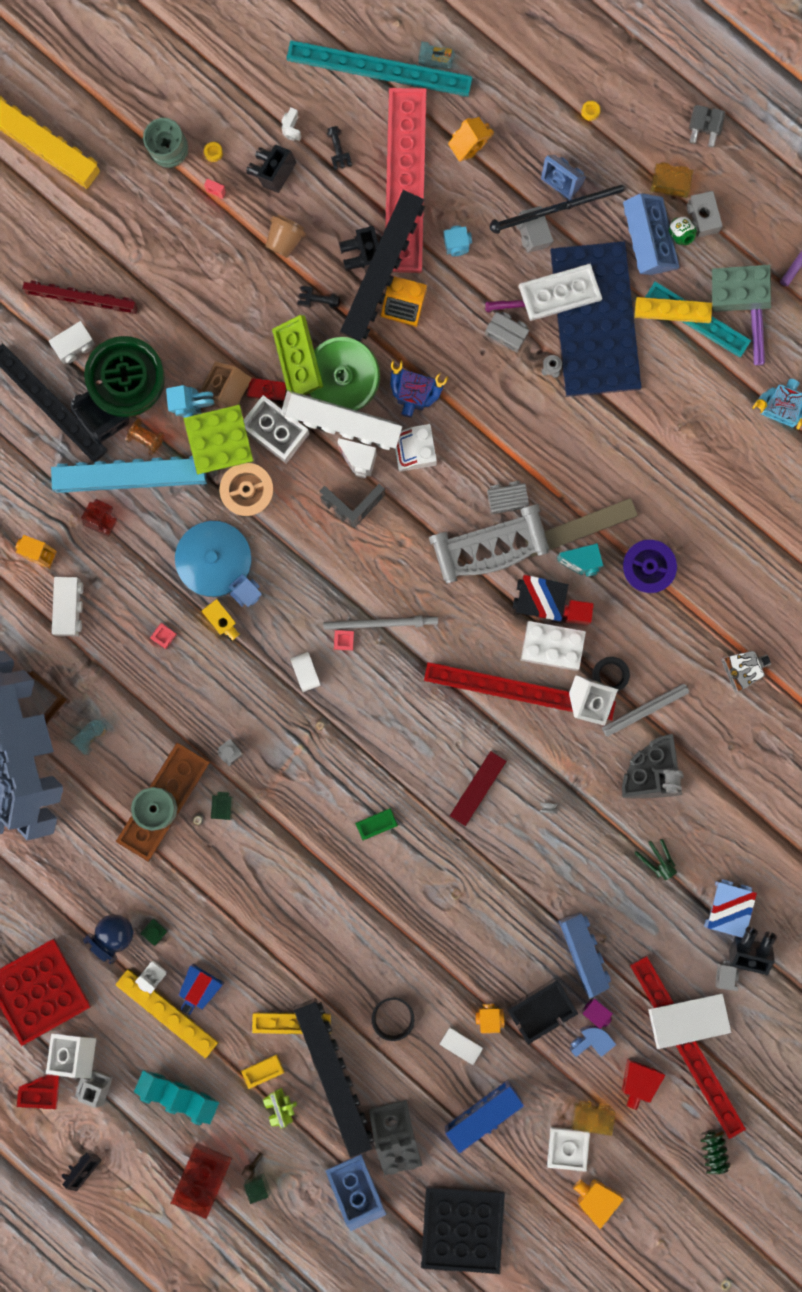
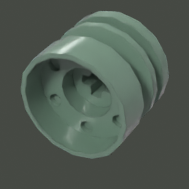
M158 118L147 125L144 130L143 141L153 160L158 165L167 168L181 164L188 155L189 146L178 124L169 118Z

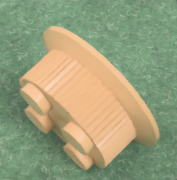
M253 463L231 467L224 474L220 482L222 502L231 512L237 515L252 516L260 513L268 506L273 496V483L269 474L262 467Z

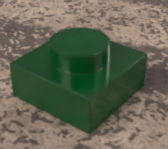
M153 918L140 934L153 946H156L168 930Z

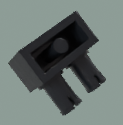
M276 144L271 151L259 147L255 157L265 162L262 167L249 163L250 167H247L246 173L257 177L264 188L279 193L297 162L291 150Z
M374 226L355 230V238L338 242L341 254L353 250L360 251L357 257L343 259L346 272L361 267L365 270V273L367 272L379 245Z
M747 927L743 937L735 936L729 949L730 966L769 975L775 962L773 944L777 936L767 931L761 943L754 940L758 935V931L753 927L752 929Z

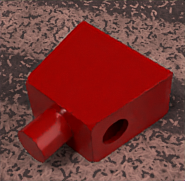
M627 1059L622 1085L623 1093L630 1095L626 1106L637 1110L641 1100L650 1103L665 1078V1074L649 1066Z

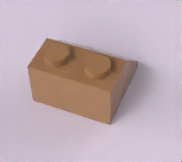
M215 362L199 393L213 392V398L211 399L214 400L215 404L223 408L240 404V400L252 378L235 366Z

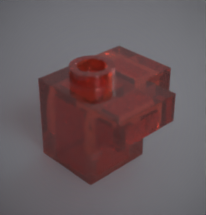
M95 499L93 503L89 502L81 516L84 526L106 537L110 536L117 523V519L111 516L113 507L98 499Z

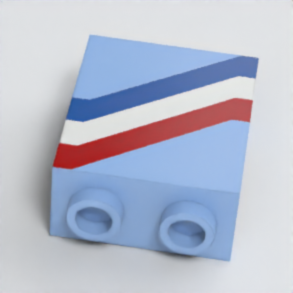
M722 879L721 883L715 882L717 890L709 920H705L704 927L742 938L745 929L749 926L757 893L752 892V887L741 885L740 888L734 887L733 882Z

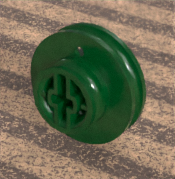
M119 336L102 342L92 351L85 365L84 379L92 400L103 411L114 416L132 417L148 411L159 400L164 389L165 373L160 357L149 344L138 338ZM128 376V381L124 382V377ZM98 380L102 381L100 386L96 385Z

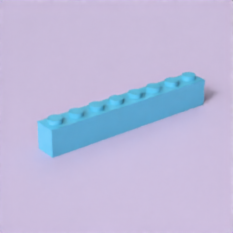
M190 456L189 459L171 457L170 460L152 458L151 461L145 462L143 459H134L128 463H125L124 460H115L112 464H106L105 461L94 462L95 465L79 462L76 463V466H68V464L62 463L57 464V467H51L52 490L55 493L207 484L206 473L197 475L193 456Z

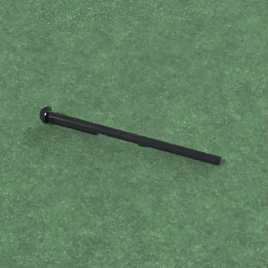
M618 185L499 222L497 219H494L490 223V230L495 234H499L502 229L624 192V186Z

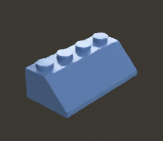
M640 193L624 201V214L627 217L628 230L631 235L633 251L636 255L637 268L640 274L654 275L679 269L673 238L668 232L670 225L663 197Z
M579 912L558 920L586 995L592 998L609 989L608 983L611 982L608 972L603 971L601 964L604 961L601 953H597L594 947L597 945L594 934H589L587 927L590 926L587 916H583Z

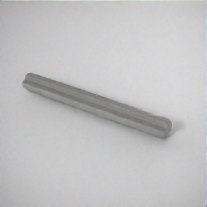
M681 684L602 727L603 733L608 737L689 693L688 687L685 684Z

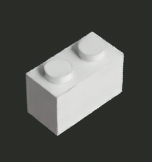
M81 321L49 340V343L63 364L72 363L77 359L78 355L88 353L96 345Z

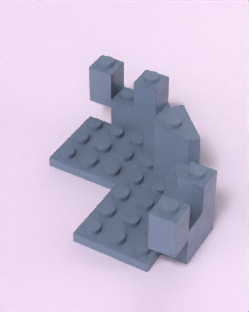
M0 651V834L4 832L5 826L9 830L17 828L20 834L28 841L54 834L57 817L47 807L42 809L40 807L59 803L63 793V786L54 776L39 779L34 761L36 756L54 752L44 714L23 718L18 699L31 696L34 679L24 670L12 672L14 660L5 651Z

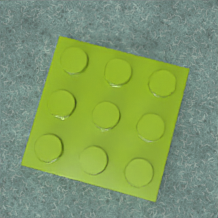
M240 405L183 418L197 475L254 461Z

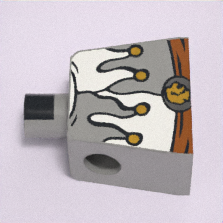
M754 651L721 659L735 693L764 677L762 668L771 665L767 654L757 658Z

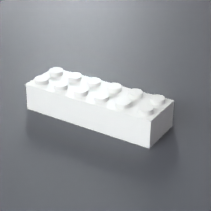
M287 390L281 411L287 421L293 423L303 421V424L307 427L316 429L317 426H320L325 432L335 434L337 431L340 432L342 437L352 440L354 437H357L360 442L369 445L375 442V445L386 450H390V447L396 449L402 426L394 421Z

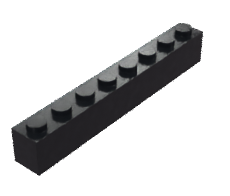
M405 190L402 191L340 330L341 334L360 342L362 339H367L371 330L368 328L370 321H375L378 314L376 307L378 303L382 305L386 296L383 293L385 287H390L394 278L391 275L393 269H398L402 259L399 258L401 251L405 252L410 241L407 240L409 233L413 234L417 227V223H415L417 215L421 217L425 206L422 205L424 199Z
M317 998L294 1006L296 1018L350 1158L372 1150L374 1137L371 1130L367 1131L366 1129L367 1119L364 1112L360 1113L359 1111L360 1101L358 1095H353L351 1090L353 1083L350 1075L346 1076L345 1074L346 1064L343 1057L339 1058L338 1043L330 1035V1032H332L329 1020L325 1021L323 1017L325 1009L322 1002L318 1003Z

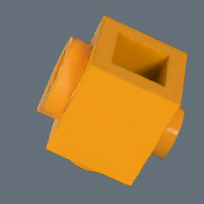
M494 1003L483 1004V1007H479V1012H475L476 1024H480V1033H500V1028H504L503 1009H499Z

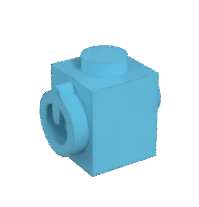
M457 225L449 230H444L443 237L447 254L461 256L469 252L472 237L471 233L467 232L466 226L461 227Z

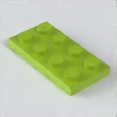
M299 315L273 328L272 332L287 390L307 395L322 388L323 384L306 317Z

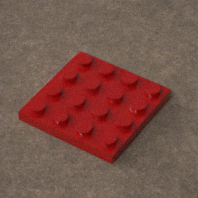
M55 938L0 968V1008L21 1046L91 1007Z

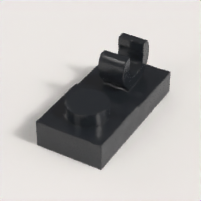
M86 1152L79 1159L76 1166H68L71 1170L70 1175L62 1174V1178L65 1180L62 1185L68 1190L78 1191L102 1161L100 1157Z

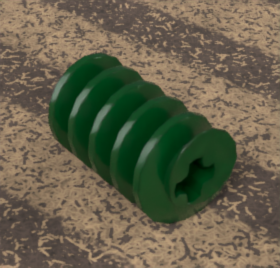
M710 1130L703 1132L702 1134L705 1137L700 1139V1142H704L707 1145L701 1148L708 1151L707 1154L703 1155V1158L710 1160L704 1164L711 1167L706 1173L717 1175L728 1172L730 1168V1163L727 1162L729 1156L725 1154L727 1147L723 1146L726 1140L721 1138L724 1136V1131Z

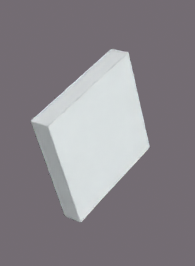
M550 1126L547 1168L587 1172L590 1130Z

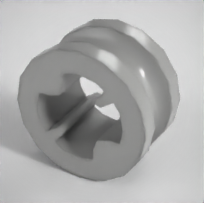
M540 804L542 805L540 812L557 814L555 808L558 804Z

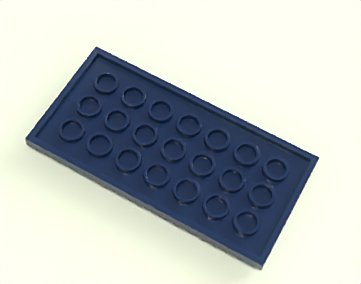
M625 241L551 248L552 274L591 264L602 296V300L599 302L557 313L565 396L573 397L641 390Z

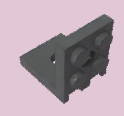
M378 484L352 511L325 485L319 491L322 504L328 509L332 507L337 518L342 522L346 520L353 528L385 496V488Z
M407 1100L369 1109L375 1147L384 1176L421 1167L422 1161L413 1132ZM389 1121H396L395 1125L387 1126Z

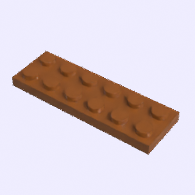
M177 742L149 788H163L172 793L177 802V818L210 762ZM152 805V813L157 811V807ZM131 815L115 842L149 862L172 824L160 830H146L137 825Z

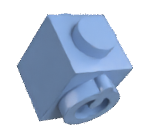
M243 574L229 586L232 590L230 595L241 607L244 605L247 607L254 605L262 594L258 590L260 586L253 579L249 581Z

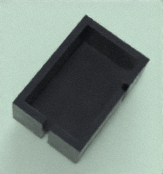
M556 977L506 1007L528 1045L560 1026L556 1020L559 1017L564 1023L578 1014Z

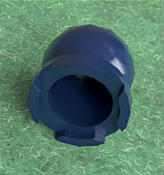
M108 915L102 918L96 925L95 935L87 934L83 942L84 944L89 942L92 946L90 950L104 962L108 959L109 964L113 965L118 959L116 953L126 949L133 940V927L129 920L121 915Z

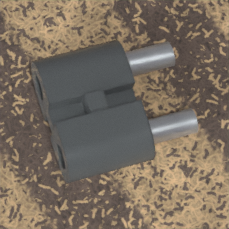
M694 106L689 130L692 131L689 143L696 144L698 132H705L710 135L708 147L714 148L716 137L721 135L726 112L714 108L708 109L705 106Z

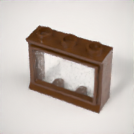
M28 671L27 673L34 679V687L30 697L18 699L22 717L27 718L44 714L47 725L52 718H56L60 714L59 710L65 703L69 704L70 700L36 671Z

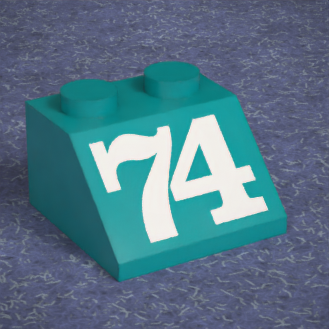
M598 543L561 552L557 557V562L579 575L586 574V577L597 575L603 567Z

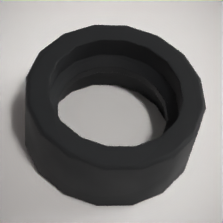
M606 657L594 666L592 672L594 681L602 683L600 679L601 669L607 664H614L621 669L622 679L618 685L611 687L620 691L628 684L630 678L629 668L620 658Z

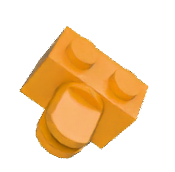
M480 117L464 120L461 123V128L453 133V138L448 143L460 162L473 158L494 134L493 129H489V123L484 124Z

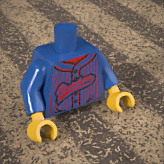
M393 359L391 363L393 371L391 372L390 380L392 393L397 398V403L404 405L401 415L412 418L414 409L423 411L424 407H430L439 399L443 385L449 378L446 376L445 381H441L439 378L441 373L433 379L403 370L402 360L400 366L396 367L394 366Z

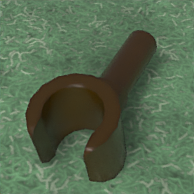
M261 1152L242 1171V1175L246 1170L251 1172L248 1180L253 1177L255 1167L264 1155Z

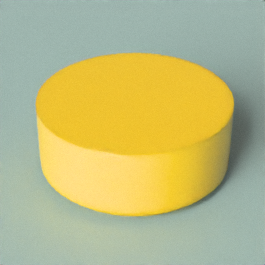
M595 101L585 102L581 110L582 117L587 121L596 120L600 114L599 104Z
M217 142L207 143L204 147L205 158L210 162L219 161L223 156L221 145Z

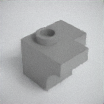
M95 1070L92 1072L91 1078H80L75 1097H78V1102L94 1108L103 1106L113 1077Z

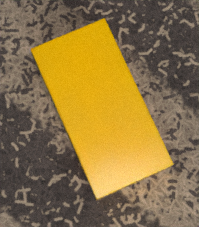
M275 1054L241 1070L248 1089H251L285 1073L278 1055Z

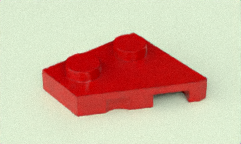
M48 1074L18 1087L16 1107L57 1109L60 1076Z

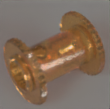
M137 419L129 428L126 441L130 442L133 439L149 448L148 455H153L161 446L164 433L153 434L141 426V419Z

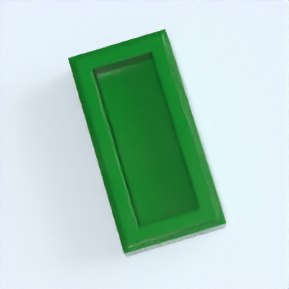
M391 808L355 823L362 841L398 826Z

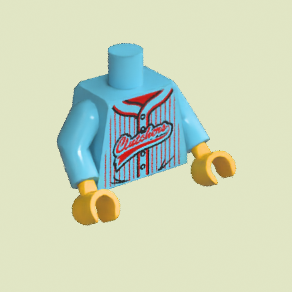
M789 379L786 386L779 384L777 388L772 387L760 395L752 408L758 407L761 410V415L792 428L798 423L796 428L799 430L802 426V393L797 392L800 383L795 379Z

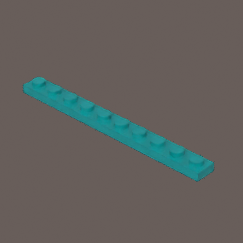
M290 40L286 57L287 61L465 97H469L473 77Z

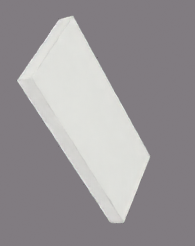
M591 264L519 284L530 321L602 300Z
M723 994L648 1009L657 1049L731 1033Z

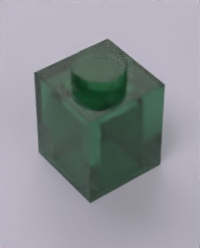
M218 792L217 795H212L211 819L232 820L234 797L229 796V792Z
M264 1173L250 1180L247 1179L243 1185L250 1204L270 1196L271 1191Z

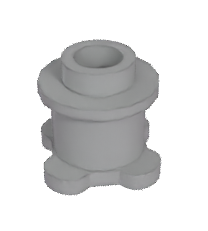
M556 355L547 356L543 360L544 368L541 370L542 375H551L557 378L562 367L561 359Z
M663 770L665 784L662 787L666 789V792L677 793L678 790H682L680 783L681 779L684 778L683 772Z

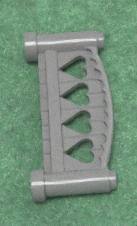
M539 504L520 509L522 514L520 518L449 539L447 532L430 536L429 541L434 546L446 584L457 581L456 577L459 575H480L505 569L524 560L533 553H537L538 556L548 554L549 546L539 516V512H541ZM516 532L528 541L529 545L527 547H521L519 550L513 549L512 545ZM498 537L510 547L508 553L503 552L501 555L494 553ZM480 543L491 551V558H484L482 561L476 559ZM461 548L473 557L474 561L472 564L466 563L462 567L458 565L457 562Z

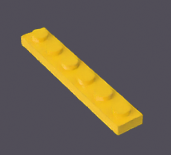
M127 969L115 985L206 1059L219 1042L157 991L153 990L149 994L141 990L135 982L138 976L130 969Z

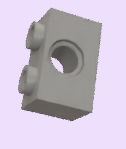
M710 191L690 197L687 203V211L689 215H692V223L697 229V238L719 233L723 226L714 192ZM699 212H705L708 217H701Z

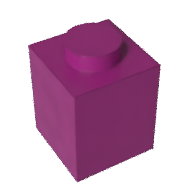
M594 997L580 1011L599 1029L603 1026L607 1027L612 1021L611 1016L613 1014Z

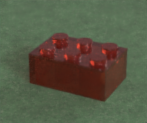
M196 1143L170 1204L207 1219L233 1158Z

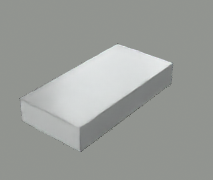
M451 1027L448 1028L439 1044L474 1065L483 1047Z

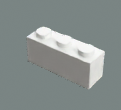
M54 577L52 635L79 636V632L82 630V621L79 620V613H82L83 603L80 601V594H83V582L77 577Z

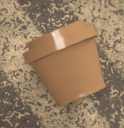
M278 214L277 217L272 216L270 220L272 223L265 247L288 258L300 240L305 238V228Z

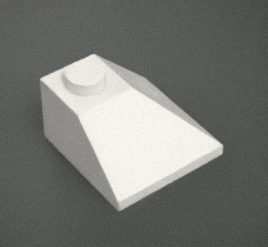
M576 675L569 692L574 717L605 726L618 689Z

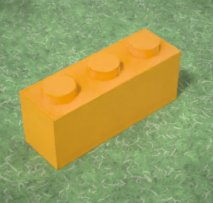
M23 535L22 539L19 538L16 544L17 554L50 569L57 552L52 547L26 535Z

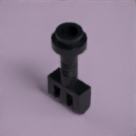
M338 126L328 128L327 137L332 138L336 156L331 157L334 170H338L336 162H340L341 169L345 168L343 160H347L348 167L352 166L349 152L343 154L339 136L342 134L341 129Z
M300 287V291L307 292V294L299 293V298L305 299V301L298 300V306L310 308L311 302L330 304V308L333 309L339 307L340 296H337L336 293H332L331 297L313 294V287Z

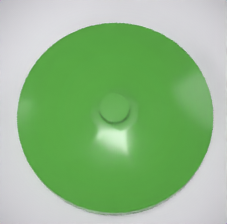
M336 337L323 342L314 350L323 387L309 393L311 397L357 411L364 408L373 399L379 386L380 370L375 355L364 343L353 338Z

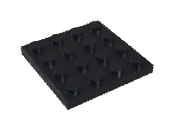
M426 1186L421 1269L500 1274L505 1192Z

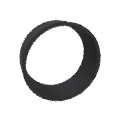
M387 998L378 1003L374 1008L372 1026L377 1035L382 1039L399 1041L407 1037L413 1029L414 1013L410 1005L404 1000ZM386 1001H400L410 1011V1024L399 1035L385 1034L376 1023L377 1010Z

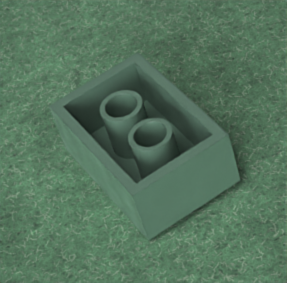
M770 265L713 268L712 306L714 312L771 309Z

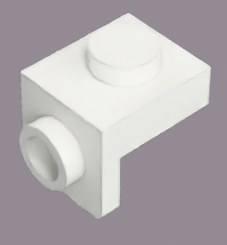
M290 107L289 112H285L282 119V132L287 139L300 141L301 132L294 129L298 120V111Z
M152 961L135 982L141 990L151 994L167 974V971L155 961Z

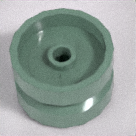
M157 787L143 789L135 796L131 806L132 817L137 825L152 831L164 829L172 824L178 810L176 799L172 793ZM152 805L157 807V811L152 813Z

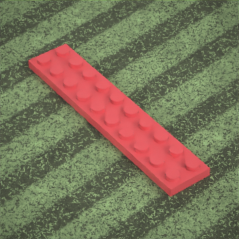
M389 88L385 229L403 190L424 199L426 89ZM423 213L421 217L417 215L415 220L417 227L413 234L409 233L407 238L410 241L405 252L401 251L399 256L402 259L398 269H393V272L422 273Z

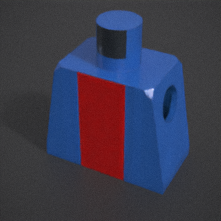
M192 964L188 969L179 996L185 999L181 1010L191 1015L195 1006L203 1009L223 986L224 982Z

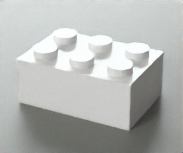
M263 395L244 419L246 432L287 464L309 436V430L299 422L287 421L281 413L282 409Z
M528 621L520 661L578 671L586 631Z

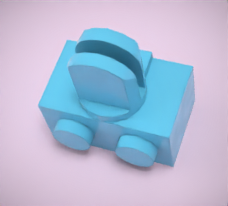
M184 385L166 388L168 411L176 414V416L185 418L202 414L201 408L214 405V400L211 399L213 398V392L199 393L197 389Z

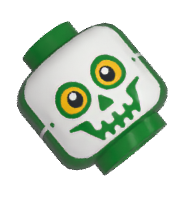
M678 217L671 222L668 232L678 245H689L694 241L697 229L689 218Z

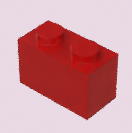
M570 600L567 605L565 604L562 618H565V623L588 626L592 621L594 603Z

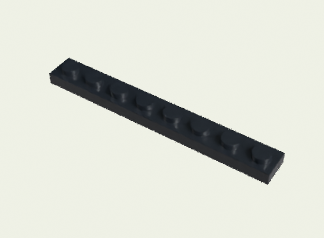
M2 343L0 345V368L93 463L97 462L108 450L101 443L97 444L81 422Z

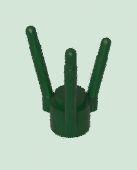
M660 839V843L667 860L663 859L652 841L648 842L661 862L657 866L659 869L639 852L635 851V855L652 869L658 878L662 876L664 880H668L677 873V870L674 868L676 865L663 839Z

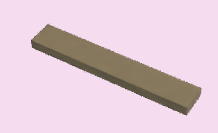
M631 498L545 531L549 546L548 551L637 517L638 514ZM525 539L524 541H525V543H526V546H528L529 543H528V541ZM533 553V554H531L530 556H531V558H532V557L537 556L538 554H537V553Z

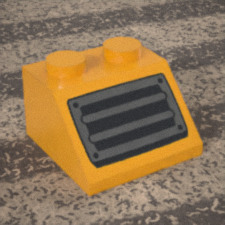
M394 276L390 287L387 286L381 318L417 327L427 293V285Z

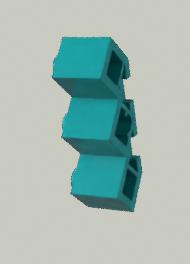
M142 1071L134 1093L140 1096L141 1101L148 1104L151 1101L160 1103L166 1107L165 1111L171 1114H176L177 1112L184 1113L191 1118L192 1123L202 1125V1123L211 1124L220 1102L204 1092L198 1093L191 1090L190 1086L178 1081L172 1082L164 1079L165 1076L159 1073Z

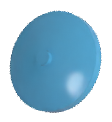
M207 521L193 526L182 536L176 548L175 566L180 579L190 590L202 596L221 597L230 594L232 590L229 586L242 574L247 578L251 569L252 555L247 540L239 530L224 522Z

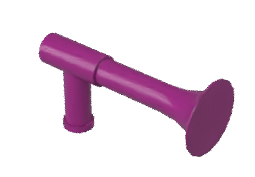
M523 300L486 302L485 311L490 313L493 310L525 307Z

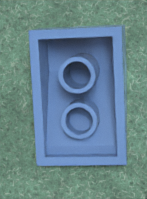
M547 155L543 165L541 180L569 200H572L584 184L586 176H584L580 169L570 166L565 158H559L557 155Z
M358 1155L325 1171L346 1226L350 1231L387 1215L362 1155Z

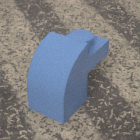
M590 1025L580 1029L584 1036L571 1042L572 1046L569 1049L577 1057L592 1045L602 1057L616 1044L602 1028L599 1029L597 1026Z

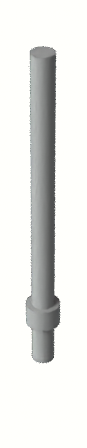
M423 615L415 616V618L323 622L324 630L411 625L423 627V625L438 624V617H423Z

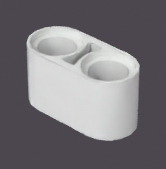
M309 652L290 658L302 692L321 686Z

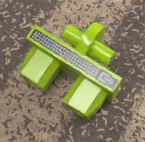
M282 1088L276 1089L263 1099L264 1106L266 1108L273 1107L275 1114L269 1116L271 1126H280L281 1129L293 1122L291 1116L295 1115L293 1107L297 1106V1101L291 1102L289 1095L285 1096Z

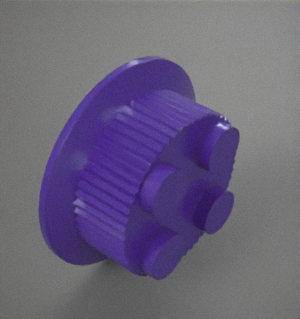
M643 540L634 544L627 551L623 561V572L628 583L636 590L644 593H657L667 588L674 580L677 572V562L672 550L664 543L657 540Z

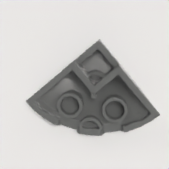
M673 734L652 740L642 751L639 750L630 761L627 773L624 774L622 783L623 798H660L682 795V790H678L677 793H669L662 787L665 784L663 770L679 771Z

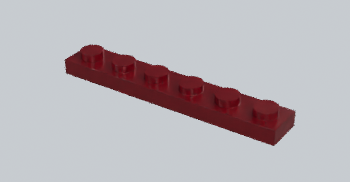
M33 280L30 283L24 282L22 287L27 295L137 314L138 307L136 303L133 302V299L127 297L117 299L110 294L100 296L93 291L78 292L75 288L67 287V289H62L55 284L45 286Z

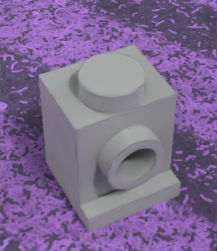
M232 739L226 741L217 751L220 758L228 766H231L244 755Z
M724 960L723 964L718 963L715 987L738 991V987L735 986V982H738L739 979L737 968L731 967L730 961Z

